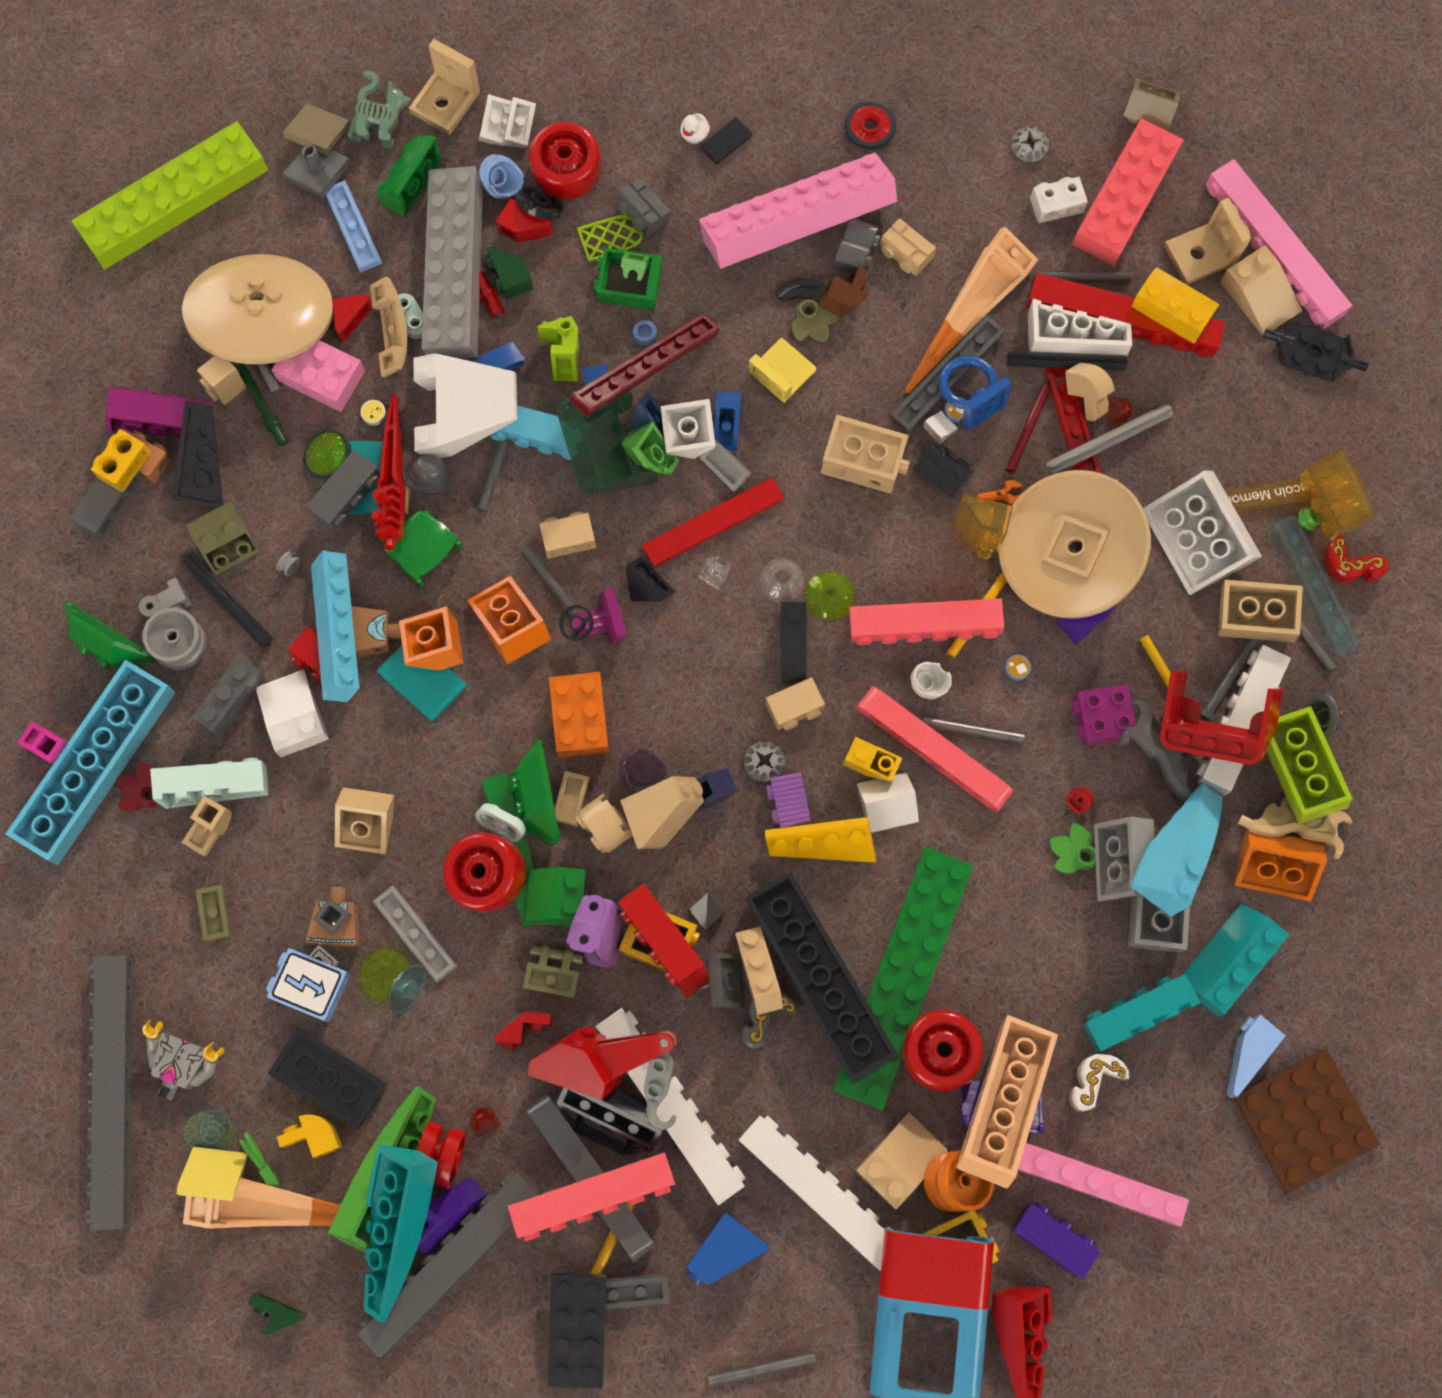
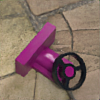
M608 588L602 591L598 597L601 607L599 609L588 610L579 605L566 608L559 619V629L562 635L569 640L580 641L589 636L608 633L611 644L622 642L627 633L614 589ZM578 608L584 610V612L574 613L573 616L568 613ZM565 616L570 620L569 626L573 630L571 637L565 633L563 628Z

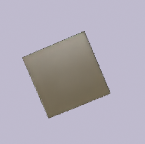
M307 103L285 128L283 136L303 146L313 145V147H316L317 152L327 155L349 128V120Z

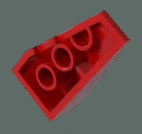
M1051 1287L1007 1288L992 1294L993 1322L1016 1398H1041L1045 1368L1040 1364L1044 1349L1047 1350L1049 1340H1045L1043 1337L1045 1322L1051 1323L1052 1318Z

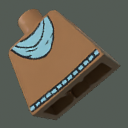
M351 606L356 658L389 652L390 639H401L400 625L390 624V616L386 611Z
M330 887L329 898L353 916L333 935L313 920L326 902L316 901L306 937L307 944L311 946L360 948L357 905L345 902L346 888Z

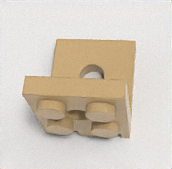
M433 39L429 44V51L434 73L409 107V112L450 135L479 95L480 88L475 62ZM440 100L448 101L447 106L443 108L437 107L436 103Z
M1226 198L1219 202L1208 224L1165 241L1164 247L1182 281L1188 285L1235 265L1250 242L1251 234L1249 228L1240 219L1238 208L1232 204L1229 198ZM1198 250L1202 253L1203 258L1195 259L1191 256L1190 252Z

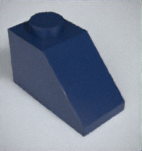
M728 768L709 772L697 779L703 790L702 797L704 802L695 813L718 804L738 792Z

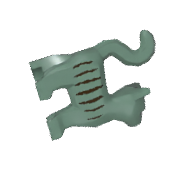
M373 71L363 72V77L370 79L371 83L361 88L357 94L355 116L350 123L348 139L351 142L361 143L363 138L365 140L370 138L368 128L378 129L379 140H382L383 148L394 149L395 143L392 135L399 124L400 112L410 104V98L404 95L401 90L394 88L393 83L389 81L386 92V104H378L367 100V95L375 92L380 86V78Z

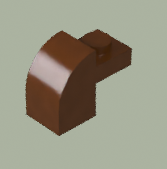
M859 266L849 276L847 282L835 275L825 285L818 305L837 315H846L853 312L868 297V294L863 292L867 284L865 277L868 270Z

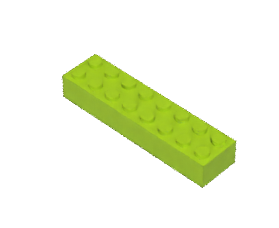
M238 121L71 221L105 270L267 172L268 168L258 149Z

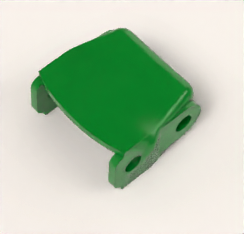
M423 510L416 512L404 523V539L395 543V549L389 551L384 547L383 551L413 583L422 589L425 585L420 577L434 569L450 553L453 547L460 552L464 548L458 538L445 525L437 521L428 511Z

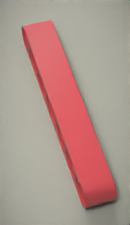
M872 686L856 706L860 713L992 811L999 812L1013 793L1012 788L878 688Z

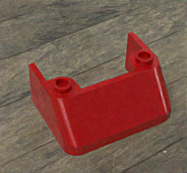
M1171 671L1160 733V740L1164 747L1170 750L1246 765L1256 764L1263 759L1277 729L1284 688H1268L1264 711L1256 713L1251 718L1249 729L1200 720L1202 713L1200 703L1194 698L1184 697L1188 671Z

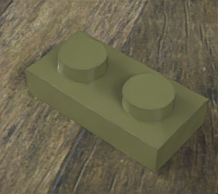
M216 885L197 889L196 897L203 941L209 942L232 937L224 886Z

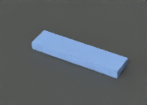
M346 181L334 184L326 194V197L360 273L381 265L380 256Z

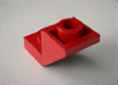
M523 1012L495 1036L494 1042L501 1044V1049L516 1050L517 1045L523 1046L525 1024L529 1025L530 1030L545 1031V1026H552L553 1016L544 1013Z

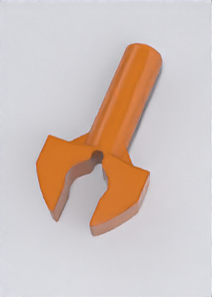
M1008 480L1004 482L1002 490L978 493L976 500L978 503L1004 500L1008 503V507H1011L1020 495L1013 496L1008 493L1011 490L1021 489L1022 485L1014 480Z

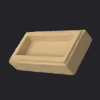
M568 771L564 772L555 805L558 823L577 827L578 821L575 817L579 815L578 811L582 809L590 777Z

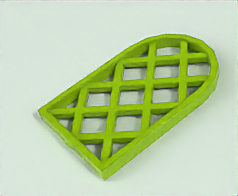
M626 214L577 227L582 247L585 250L589 263L597 261L599 256L603 257L604 251L598 249L602 242L609 245L608 248L610 249L613 247L618 250L629 251L637 247L643 237L642 231L638 232L634 227L631 228L625 225L626 221L630 219ZM618 219H624L622 223L616 221ZM608 223L606 228L601 226V224ZM612 223L620 226L617 233L609 230ZM593 227L590 233L585 231V229ZM596 228L604 231L601 238L593 234ZM623 228L630 231L628 237L620 235ZM582 233L588 236L585 242ZM607 233L614 235L612 242L604 239ZM633 233L640 235L636 242L630 239ZM591 237L598 240L596 247L588 244ZM617 238L625 240L622 247L614 244ZM628 242L631 243V244H633V245H631V246H629V247H626V245L628 244ZM587 248L593 250L591 256H589ZM596 252L602 254V255H599V256L594 257V255L596 254Z

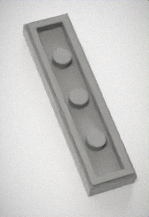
M393 885L372 901L436 983L458 967Z

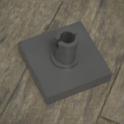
M306 145L284 171L283 176L285 180L323 199L350 166V161L347 157L333 150H330L325 155L317 152L315 146Z
M719 952L708 953L710 982L696 992L711 991L712 1007L744 1008L740 955Z

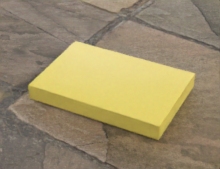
M193 1147L177 1185V1194L233 1201L247 1161V1154Z

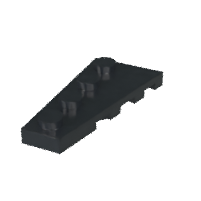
M185 401L172 496L173 501L218 508L223 505L212 405Z

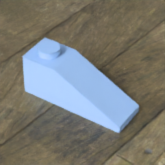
M1262 1015L1254 1016L1253 1018L1249 1016L1240 1026L1242 1032L1237 1038L1227 1095L1230 1098L1239 1096L1286 1036Z

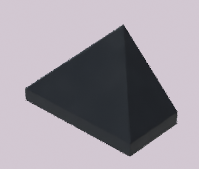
M641 557L626 565L631 601L661 602L676 592Z

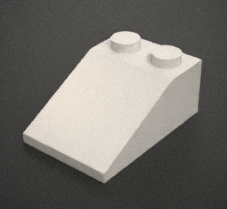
M304 669L256 687L268 734L274 751L280 757L329 740Z

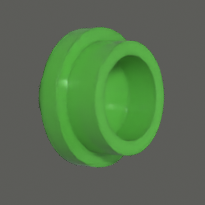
M1304 507L1299 510L1297 519L1300 526L1309 531L1315 530L1317 525L1320 524V517L1316 510L1312 507Z

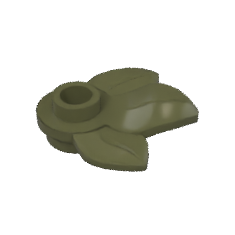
M807 299L800 302L797 306V317L792 323V332L797 341H802L809 336L810 339L817 343H826L829 337L828 325L836 323L839 319L837 314L824 309L815 301ZM811 310L813 314L806 315L804 311Z

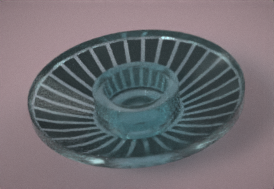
M418 964L411 965L395 978L388 996V1006L392 1012L401 1014L414 1006L417 997L426 987L427 971L423 966Z
M204 1110L195 1113L187 1120L183 1130V1137L191 1150L193 1147L231 1151L238 1140V1129L235 1122L228 1115L215 1110Z

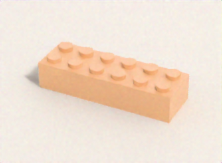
M1007 1015L997 1035L956 1165L957 1169L1007 1189L1014 1181L1058 1034Z

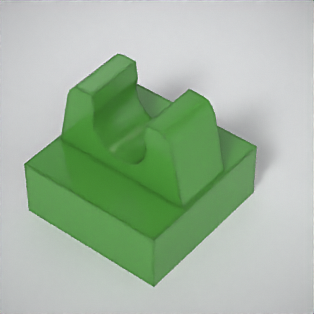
M626 252L621 262L623 277L628 279L630 271L635 270L638 274L637 281H641L649 266L650 256Z

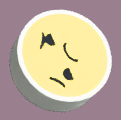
M369 400L362 405L361 416L366 424L377 426L386 419V410L380 401Z

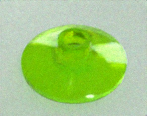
M832 571L815 575L809 581L805 590V601L809 610L817 617L826 620H834L846 615L850 611V607L853 606L855 599L854 588L851 582L844 575ZM831 589L835 592V595L832 597L827 596L826 591Z

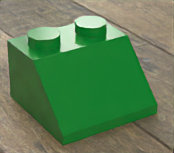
M565 867L529 870L524 922L571 927L584 895L585 870Z

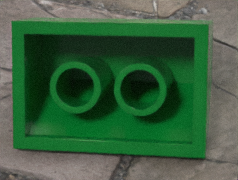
M415 136L410 144L407 143L405 145L401 158L392 165L390 175L378 187L377 195L380 205L406 217L428 183L429 170L437 169L442 161L435 136Z

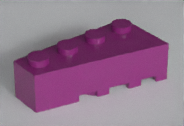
M121 386L109 388L105 413L107 433H116L117 428L126 429L131 433L134 430L137 432L147 430L153 436L167 435L168 432H173V436L180 437L185 401L212 405V403H208L201 398H194L192 400L182 399V397L174 394L161 396L148 390L135 392Z

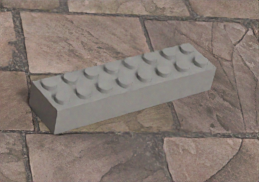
M476 166L429 170L422 350L426 355L436 353L458 359L477 358L483 185Z

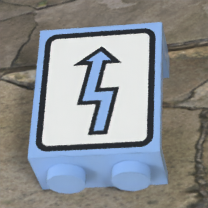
M288 948L287 952H283L277 964L279 970L276 977H272L267 985V998L329 1023L351 974Z

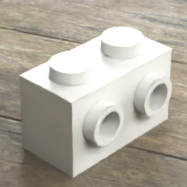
M1065 177L1058 182L1050 184L1047 182L1040 183L1033 188L1030 196L1038 224L1083 213L1088 203L1080 177Z

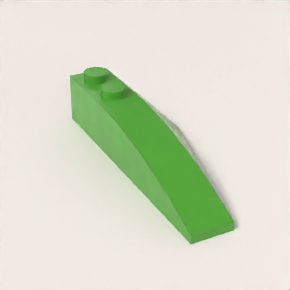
M416 1086L398 1108L363 1160L349 1186L328 1234L366 1253V1248L370 1247V1233L366 1232V1221L371 1220V1207L367 1206V1194L377 1145L383 1144L417 1150L427 1123L431 1121L436 1102L435 1097Z

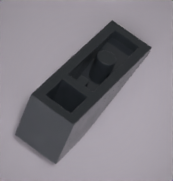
M781 602V683H800L807 680L806 602Z

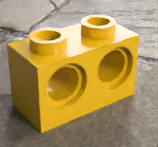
M119 429L117 434L110 437L104 452L95 458L91 471L97 478L123 493L147 460L151 451L145 443ZM131 446L128 452L122 453L125 447ZM117 466L113 473H107L111 467Z

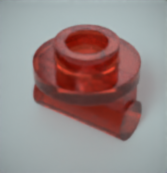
M1111 398L1107 422L1114 424L1129 420L1133 413V406L1127 398Z
M478 1108L469 1119V1124L477 1138L501 1126L492 1108Z

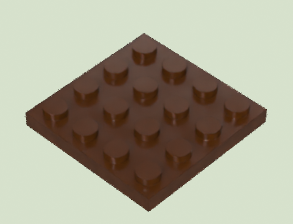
M1327 1048L1242 1091L1238 1097H1234L1286 1194L1301 1188L1380 1145Z

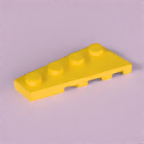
M868 817L765 830V839L770 856L876 863V854Z

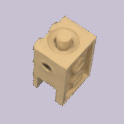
M836 415L820 473L891 494L897 473L906 475L910 461L902 459L909 435Z

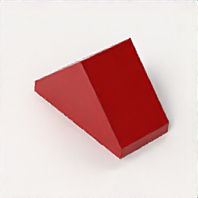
M367 294L332 299L335 330L339 340L344 343L373 309L371 298Z

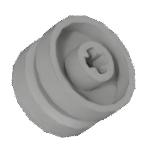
M164 608L155 612L146 621L143 629V643L147 651L161 665L172 670H185L196 665L204 656L207 648V636L202 626L191 614L180 608Z

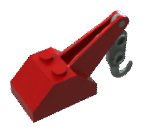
M583 1027L552 1043L530 1060L529 1076L600 1100L604 1099L621 1083L624 1073L649 1062L644 1083L648 1121L654 1127L665 1130L671 1128L677 1119L676 1115H672L669 1121L663 1122L658 1119L656 1114L658 1106L668 1094L674 1068V1061L670 1051L677 1045L678 1038L671 1030L607 1039L605 1035L597 1033L595 1029Z

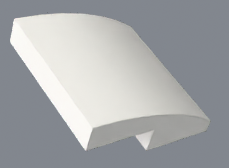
M488 94L478 141L509 147L527 148L536 103L516 97L509 101Z

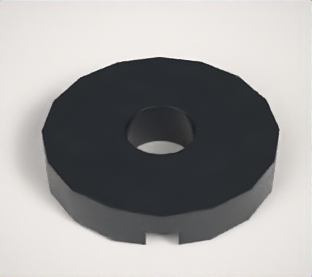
M524 187L522 191H518L516 196L517 205L534 217L555 220L559 219L564 209L563 202L558 197L552 198L546 195L538 187Z

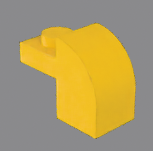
M316 1115L299 1116L302 1127L299 1128L298 1124L283 1129V1135L277 1137L279 1146L282 1148L307 1140L313 1158H318L343 1148L334 1125L326 1118Z

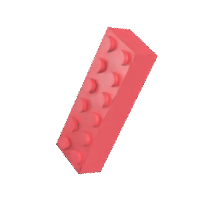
M1141 118L1077 231L1072 245L1115 267L1184 139Z

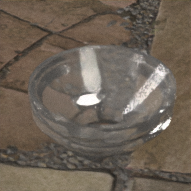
M785 558L775 559L767 563L761 571L759 585L764 596L776 603L795 600L803 591L805 583L804 574L799 565ZM778 571L788 572L790 580L786 583H779L775 579V574Z

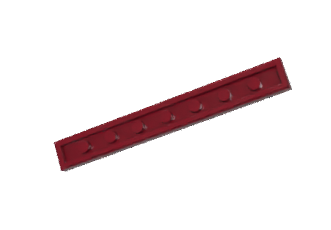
M701 314L574 392L569 400L588 417L718 334L720 329L704 314Z

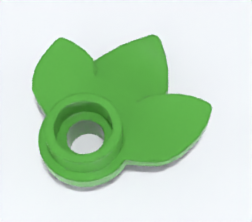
M1073 823L1070 828L1069 837L1057 836L1050 839V847L1054 854L1059 857L1054 866L1058 871L1070 874L1078 869H1092L1096 865L1095 848L1091 845V835L1083 826ZM1087 853L1089 855V861H1083L1081 859V854Z

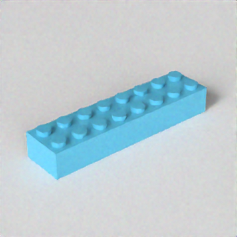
M125 660L5 835L44 859L59 865L176 692L164 682Z

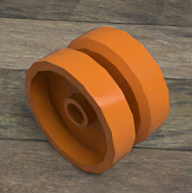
M961 1150L943 1152L934 1156L928 1163L924 1173V1188L927 1197L935 1207L943 1212L975 1211L980 1209L991 1199L994 1190V1183L956 1168Z

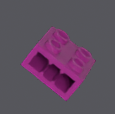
M1128 684L1079 691L1073 697L1074 700H1071L1072 713L1077 715L1079 723L1076 725L1077 737L1079 740L1082 739L1083 746L1120 741L1124 730L1133 727L1136 723Z

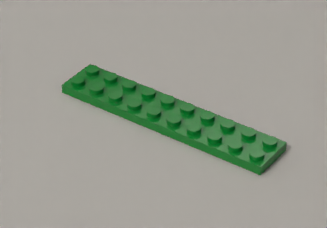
M924 847L866 1000L898 1053L899 1059L855 1085H852L841 1066L832 1091L883 1111L902 1059L901 1048L904 1035L909 1026L917 1019L974 865Z

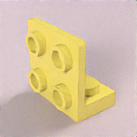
M780 338L761 358L755 354L749 360L748 372L785 403L816 372V367L787 341Z

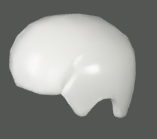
M923 662L914 668L910 677L914 692L921 698L929 700L943 696L952 685L950 672H945L941 668L940 663Z

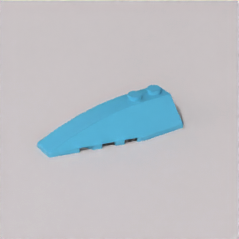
M1201 783L1180 810L1176 811L1167 825L1163 826L1155 839L1146 846L1129 885L1169 916H1173L1190 907L1207 866L1218 831L1223 797L1204 783Z

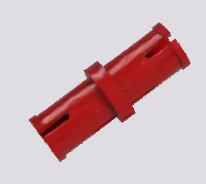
M479 271V299L481 303L484 302L491 318L494 320L497 314L502 313L504 315L506 311L497 297L498 292L490 285L485 272Z

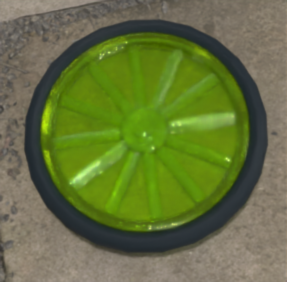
M324 430L316 434L309 441L304 452V464L307 471L315 478L329 479L351 453V445L348 438L337 430Z

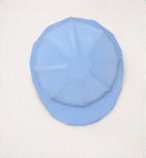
M492 154L481 163L479 169L480 181L486 191L494 198L505 199L514 196L523 187V173L510 158Z

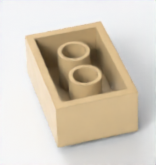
M1225 580L1221 587L1218 636L1295 643L1300 636L1303 586Z

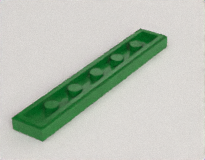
M507 773L483 779L482 783L488 803L494 804L503 811L515 816L513 811L515 800L509 788ZM524 834L518 842L512 843L521 852L526 866L525 883L522 891L516 898L523 927L526 928L539 923L524 922L528 872L534 869Z

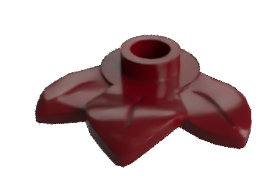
M140 762L136 775H126L116 779L118 788L124 795L118 803L119 808L127 812H136L143 807L151 809L160 805L153 799H147L148 793L152 792L150 769L153 767L147 763Z

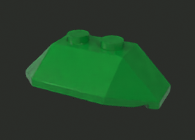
M66 600L64 603L69 638L76 643L74 648L85 656L89 653L96 656L97 658L94 661L102 667L108 669L112 666L119 670L125 660L135 666L150 664L155 661V658L147 650L70 601Z
M537 740L510 774L509 788L514 793L515 798L513 803L514 815L523 821L526 830L546 845L552 846L560 841L561 838L545 761L542 740Z

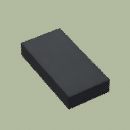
M735 117L701 145V150L718 165L751 138L752 132Z

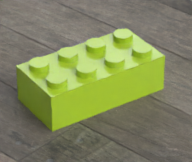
M1310 706L1280 716L1277 729L1266 752L1298 825L1348 809L1353 798L1312 707Z

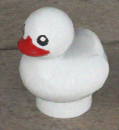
M697 113L685 117L680 131L682 137L687 142L698 144L707 137L710 126L706 118L702 114Z

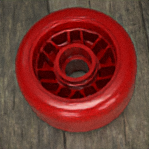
M559 122L545 127L535 136L530 145L529 165L532 178L537 187L552 198L558 197L560 200H572L584 196L594 188L601 174V153L595 137L587 129L575 123Z
M487 832L469 834L458 840L449 850L443 866L444 884L452 899L466 909L479 912H494L510 905L522 891L526 878V866L519 849L508 839ZM484 865L485 875L480 878L479 870Z
M950 1010L931 1011L916 1019L907 1029L901 1048L902 1060L911 1078L922 1087L937 1092L952 1091L969 1083L981 1067L984 1052L982 1038L975 1025L965 1016ZM939 1043H945L949 1046L950 1054L948 1057H941L937 1053Z

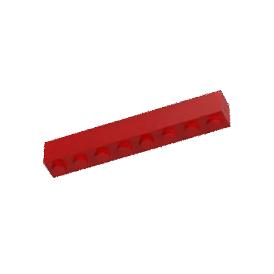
M1036 273L1026 306L1027 309H1030L1032 300L1036 299L1040 300L1041 304L1053 306L1055 304L1063 306V310L1075 313L1079 310L1087 312L1086 315L1099 318L1102 316L1131 324L1132 339L1142 338L1149 340L1154 345L1164 344L1172 346L1177 351L1187 350L1205 358L1214 357L1217 353L1225 327V321L1211 318L1195 344L1132 308L1131 306L1135 300L1133 297L1041 273Z

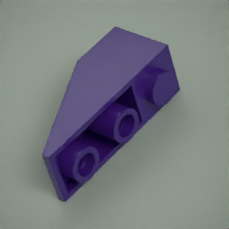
M471 1177L430 1201L418 1248L427 1255L488 1196Z

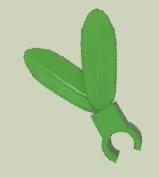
M246 1131L244 1135L247 1142L243 1139L240 1140L241 1146L259 1168V1173L266 1185L276 1187L280 1184L278 1176L269 1163L266 1165L258 1146L249 1132Z

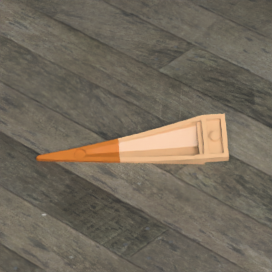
M1006 227L1001 228L988 247L984 248L908 383L904 394L910 393L937 363L1028 275L1038 259Z
M241 1178L233 1201L186 1196L183 1224L208 1229L254 1226H331L341 1205Z

